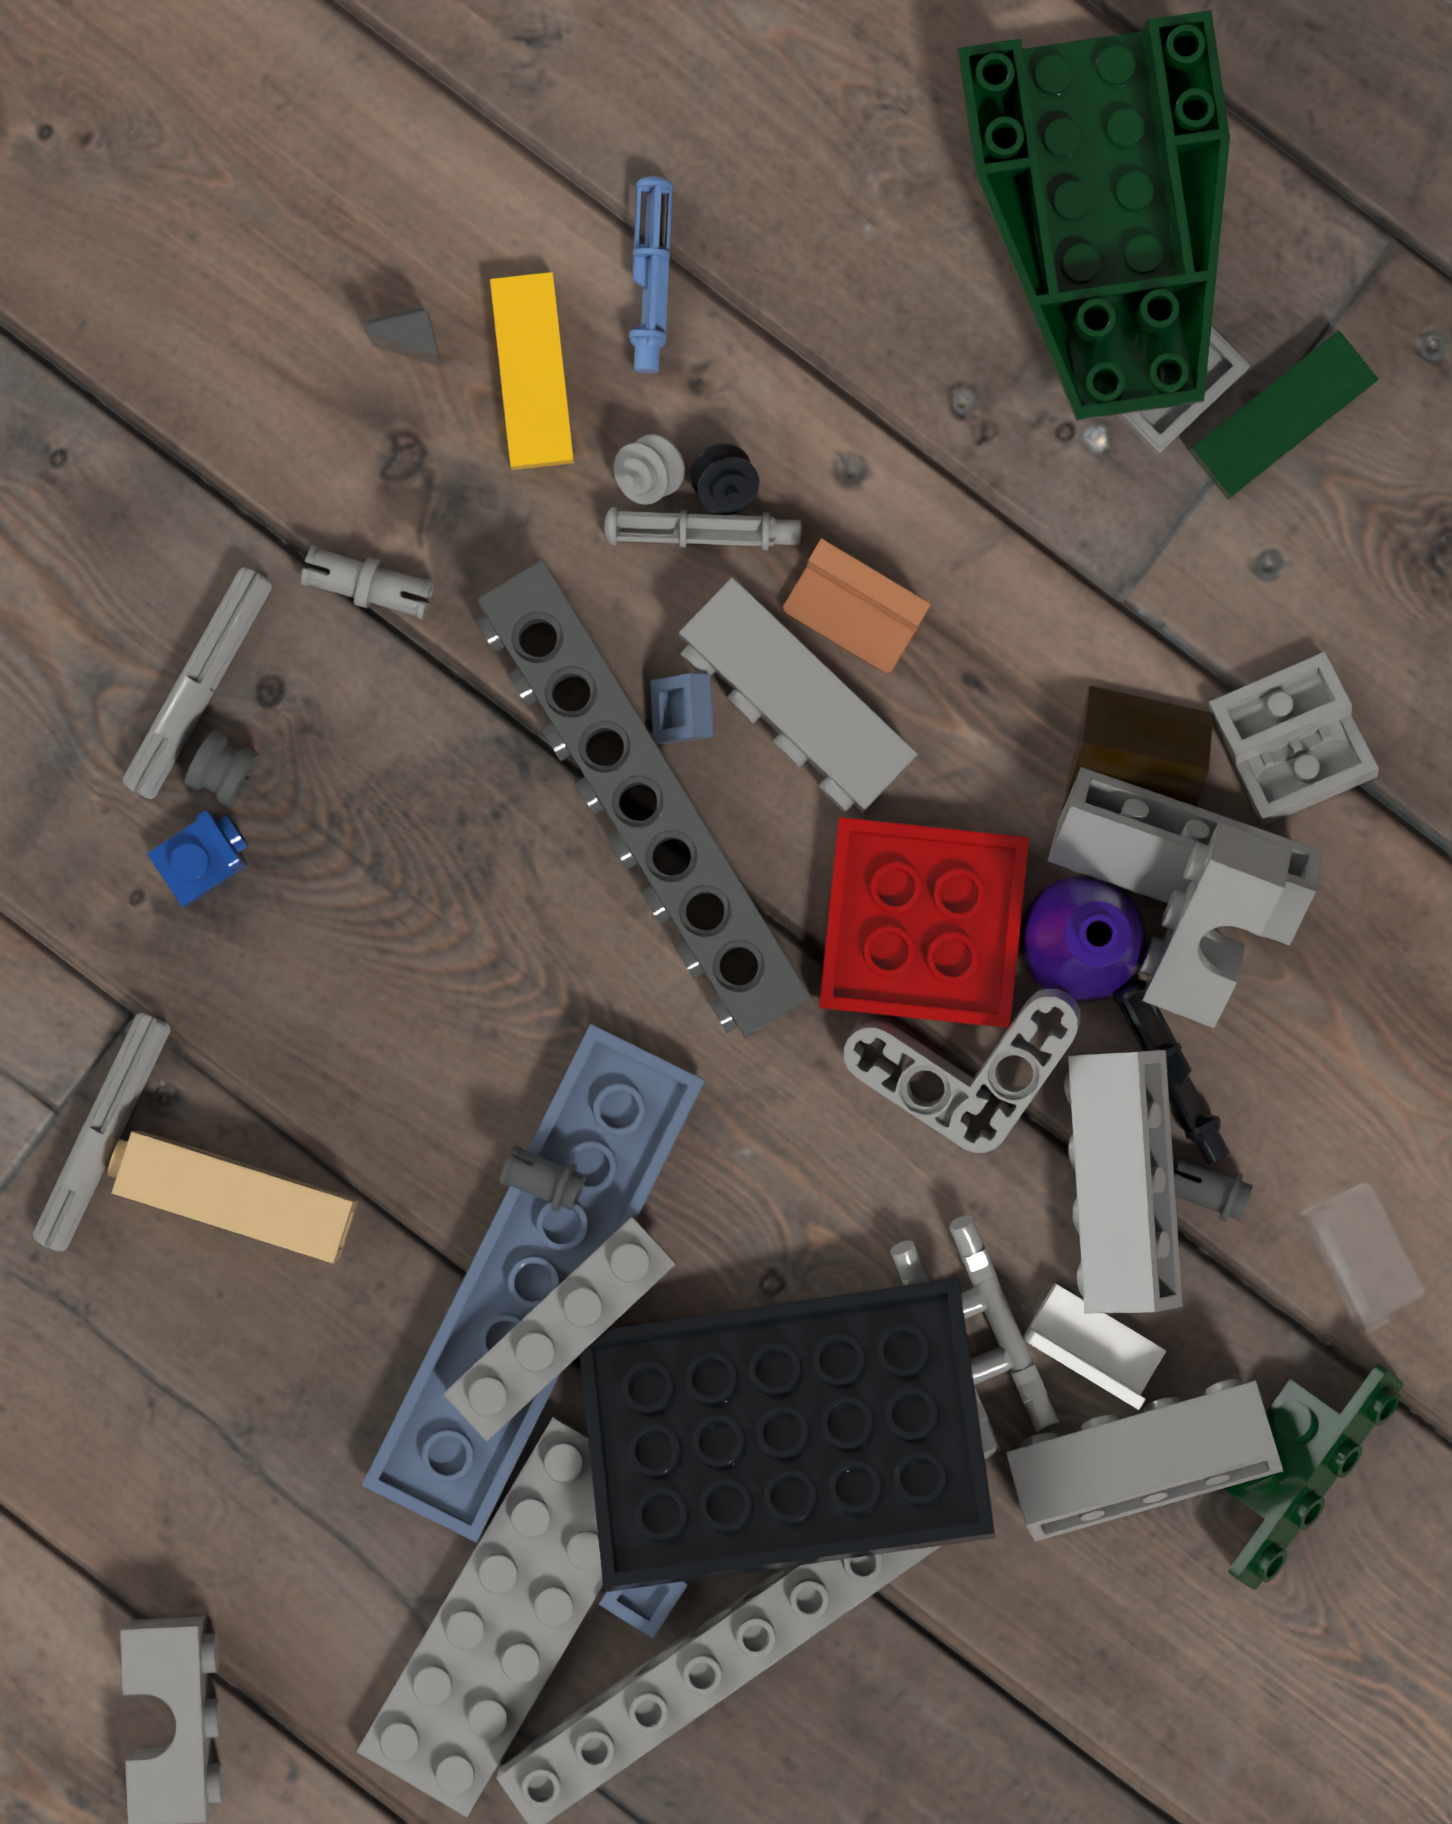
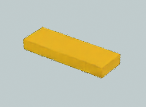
M553 272L490 279L511 470L573 464L574 455Z

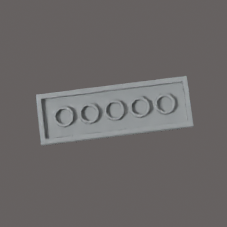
M553 1415L356 1751L465 1817H468L603 1586L587 1434Z

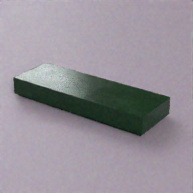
M1339 330L1195 444L1189 452L1227 500H1229L1379 379Z

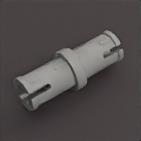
M315 545L310 547L305 562L330 570V574L309 567L308 569L303 568L301 585H310L354 598V605L368 608L370 603L424 620L430 603L407 597L405 592L425 598L432 597L435 583L433 580H424L382 568L381 560L367 557L366 561L362 562L319 549Z

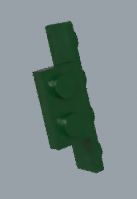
M1378 1363L1341 1414L1290 1379L1266 1411L1283 1471L1223 1488L1265 1519L1229 1568V1574L1251 1589L1256 1590L1262 1581L1264 1583L1269 1582L1279 1573L1286 1562L1288 1553L1285 1549L1300 1529L1306 1530L1314 1524L1323 1511L1325 1505L1323 1497L1337 1477L1343 1478L1353 1470L1362 1455L1363 1448L1360 1445L1375 1425L1380 1426L1384 1424L1396 1410L1400 1401L1398 1392L1401 1390L1403 1382L1390 1370Z

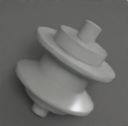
M645 435L636 442L624 446L615 458L614 474L618 486L629 499L639 504H653L663 496L672 494L681 486L684 479V462L679 450L670 440L661 435Z

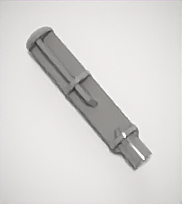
M612 507L608 510L605 517L604 532L607 541L611 545H616L617 541L680 543L681 548H686V544L762 546V550L768 551V546H773L774 544L800 545L801 520L775 519L770 516V512H763V516L687 514V509H681V513L618 511V507Z

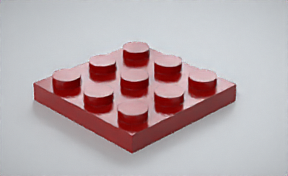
M839 817L818 1008L1009 1028L1030 837Z

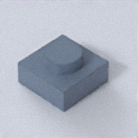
M688 673L650 680L653 740L655 744H676L714 738V707L711 697L710 674Z
M688 1581L612 1592L605 1591L599 1601V1605L654 1639L687 1587Z

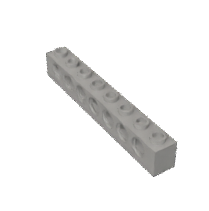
M941 1546L777 1569L500 1764L496 1779L527 1824L548 1823Z

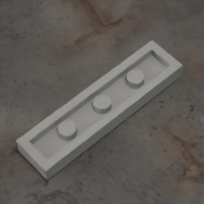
M632 1216L447 1389L443 1395L487 1442L674 1267L676 1262Z

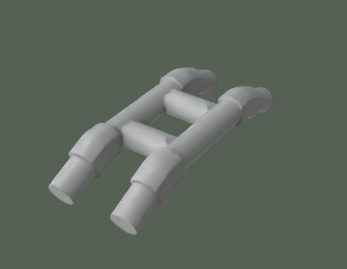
M968 1215L958 1217L949 1224V1228L974 1287L962 1293L965 1319L985 1312L999 1347L971 1359L974 1385L1010 1371V1375L1036 1433L1051 1432L1058 1428L1061 1423L1016 1323L974 1219ZM913 1241L899 1242L891 1248V1256L904 1286L930 1282ZM975 1389L984 1456L987 1459L998 1454L1001 1451V1446Z

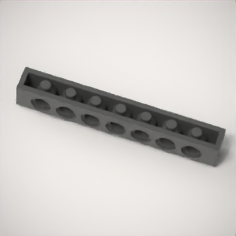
M543 559L478 598L477 601L485 614L474 620L494 653L505 647L518 669L508 674L510 680L527 707L538 701L551 723L541 730L559 760L563 761L569 756H572L584 777L574 784L592 814L595 816L605 809L617 829L616 833L607 837L627 870L638 864L651 886L641 891V894L660 925L669 919H672L684 941L675 945L674 948L693 979L703 973L706 974L718 994L707 1002L726 1033L728 1034L738 1027L743 1037L746 1038L811 998ZM535 625L548 626L557 634L555 648L543 657L530 656L521 647L524 633ZM567 679H579L590 688L591 693L588 703L578 711L569 712L562 710L554 701L556 688ZM608 732L615 734L624 744L622 757L610 766H599L593 763L587 755V748L591 739L600 733ZM637 786L650 789L657 798L655 812L651 817L642 821H634L627 818L620 809V802L624 793L630 788ZM669 840L683 843L691 854L688 868L675 876L661 873L653 863V856L657 847ZM702 894L716 897L724 908L722 922L716 928L706 931L692 926L686 915L690 901ZM732 949H745L757 961L756 976L745 985H733L727 982L720 972L722 957Z

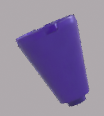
M1079 875L1063 878L1041 890L1028 906L1020 927L1021 958L1033 980L1044 989H1059L1067 992L1076 1002L1102 1000L1112 996L1122 986L1130 982L1139 970L1146 950L1144 920L1136 903L1119 886L1092 876ZM1091 923L1099 930L1101 937L1099 947L1093 946L1087 940L1086 930Z

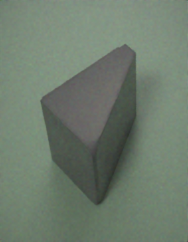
M420 308L369 320L365 324L367 334L373 346L433 365H442L432 320L427 309Z

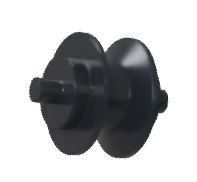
M716 444L705 449L696 457L690 470V481L698 494L699 500L707 510L715 514L729 515L743 510L754 500L759 490L760 482L756 469L751 464L746 452L733 444Z

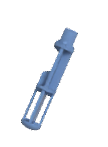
M660 176L643 177L636 182L635 187L636 210L634 250L632 254V281L643 287L641 326L630 330L629 340L635 347L634 371L648 374L659 372L660 348L667 341L666 321L673 184L670 180ZM641 192L647 193L645 244H639ZM661 194L667 195L665 246H659Z

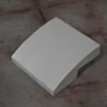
M1325 652L1209 701V709L1213 713V719L1223 744L1262 827L1378 777L1379 767L1351 715L1353 705Z

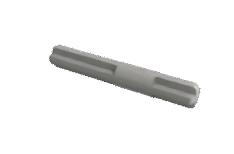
M244 567L238 571L123 776L122 783L128 789L148 799L156 797L272 589V583L263 575Z
M147 1013L136 1015L32 1233L33 1239L40 1245L54 1251H64L68 1248L170 1033V1026L165 1021Z

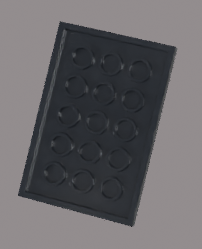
M959 1278L609 1328L580 1354L603 1588L607 1592L996 1538Z

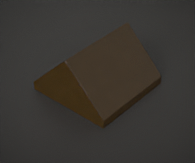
M1089 686L1062 810L1081 767L1197 807L1209 771L1213 713Z

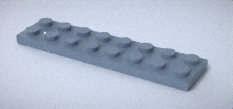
M593 1024L589 1025L527 1150L530 1153L565 1167L570 1162L577 1164L576 1171L587 1175L580 1198L573 1211L561 1207L556 1212L551 1209V1202L512 1186L509 1187L361 1486L477 1543L559 1375L487 1442L447 1400L443 1393L632 1216L637 1219L705 1082L704 1079Z

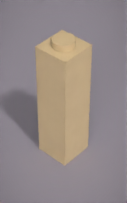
M142 1130L131 1131L128 1142L121 1139L117 1142L108 1167V1176L116 1178L112 1194L330 1263L340 1260L359 1199Z

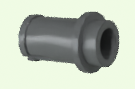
M514 1145L510 1152L512 1157H507L499 1183L505 1186H512L551 1202V1209L556 1212L561 1207L573 1211L582 1193L587 1175L576 1171L577 1164L570 1162L565 1167Z
M1182 1156L1179 1158L1174 1170L1175 1196L1220 1213L1219 1220L1226 1222L1228 1217L1240 1221L1253 1185L1242 1181L1243 1174L1236 1173L1233 1178L1188 1161L1187 1158Z

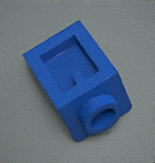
M206 809L196 816L197 821L147 853L180 905L184 908L249 866L240 853L249 845L229 815L218 820L213 812Z

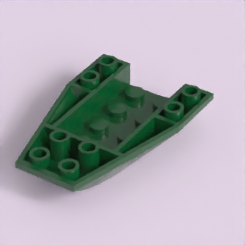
M1212 10L1148 19L1143 30L1139 32L1023 49L1020 38L959 47L957 54L975 176L1076 421L1203 402L1230 143Z

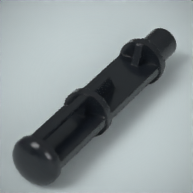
M1140 979L1128 982L1116 991L1114 1001L1119 1004L1143 1051L1166 1050L1169 1101L1186 1131L1184 1133L1186 1138L1197 1143L1207 1164L1230 1154V1151L1219 1132L1221 1120L1219 1116L1209 1115L1189 1077L1192 1070L1181 1051L1182 1046L1180 1042L1177 1043L1159 1007L1142 1001L1147 981Z

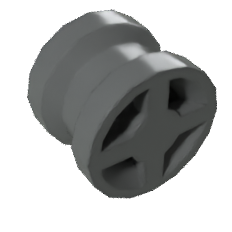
M214 729L204 740L192 760L184 784L195 790L204 788L215 793L218 803L231 809L240 799L251 781L261 754L250 748L241 750L230 745L227 735Z

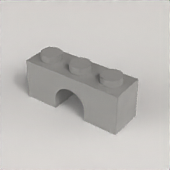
M1221 822L1218 823L1208 845L1200 842L1196 843L1183 876L1190 883L1185 893L1178 890L1173 891L1161 921V926L1168 929L1163 939L1151 937L1142 957L1139 972L1148 975L1142 1001L1215 1028L1237 984L1245 944L1220 934L1214 928L1233 926L1261 936L1285 889L1292 849Z
M207 1616L130 1620L120 1630L123 1695L148 1694L163 1700L171 1708L175 1716L176 1733L174 1740L169 1744L155 1748H136L126 1759L128 1824L206 1823L215 1810V1803H223L225 1794L223 1763H213L212 1738H220L222 1732L220 1698H210L209 1673H217L219 1670L217 1633L208 1634Z

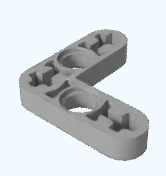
M1044 989L1036 992L1025 1003L974 1078L894 1025L881 1019H869L859 1023L852 1030L844 1047V1062L848 1070L857 1079L961 1148L972 1153H986L996 1149L1004 1141L1073 1042L1080 1025V1009L1076 1000L1062 990ZM1053 1007L1059 1008L1063 1012L1060 1023L1066 1029L1063 1031L1060 1028L1053 1027L1042 1041L1038 1050L1033 1044L1029 1043L1036 1033L1041 1019L1035 1011L1038 1009L1043 1013H1048ZM1018 1033H1020L1026 1041L1022 1039H1017L1015 1037ZM876 1037L886 1043L883 1054L897 1065L903 1053L912 1058L905 1065L898 1083L889 1079L895 1068L894 1065L879 1057L872 1064L862 1058L865 1048L859 1043L860 1040L867 1044L872 1043ZM1040 1051L1050 1053L1049 1057L1045 1058ZM1010 1055L1023 1057L1031 1064L1033 1078L1026 1085L1020 1087L1010 1086L1000 1079L997 1072L998 1063ZM922 1070L934 1072L942 1079L945 1085V1093L939 1099L932 1102L920 1100L910 1089V1077ZM983 1084H985L990 1091L981 1089L980 1087ZM992 1092L998 1099H1001L990 1121V1125L995 1131L983 1128L978 1134H975L968 1129L971 1118L965 1112L968 1111L974 1115L979 1114L988 1102ZM1006 1102L1015 1104V1106L1013 1108H1009Z

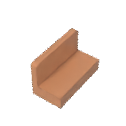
M821 538L808 559L805 571L783 605V613L883 674H889L906 649L931 604Z

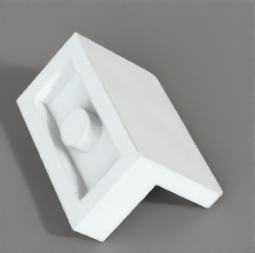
M1056 1283L1052 1286L1022 1336L1032 1346L1138 1410L1145 1401L1141 1393L1166 1353L1165 1349L1105 1313L1085 1314L1084 1300Z

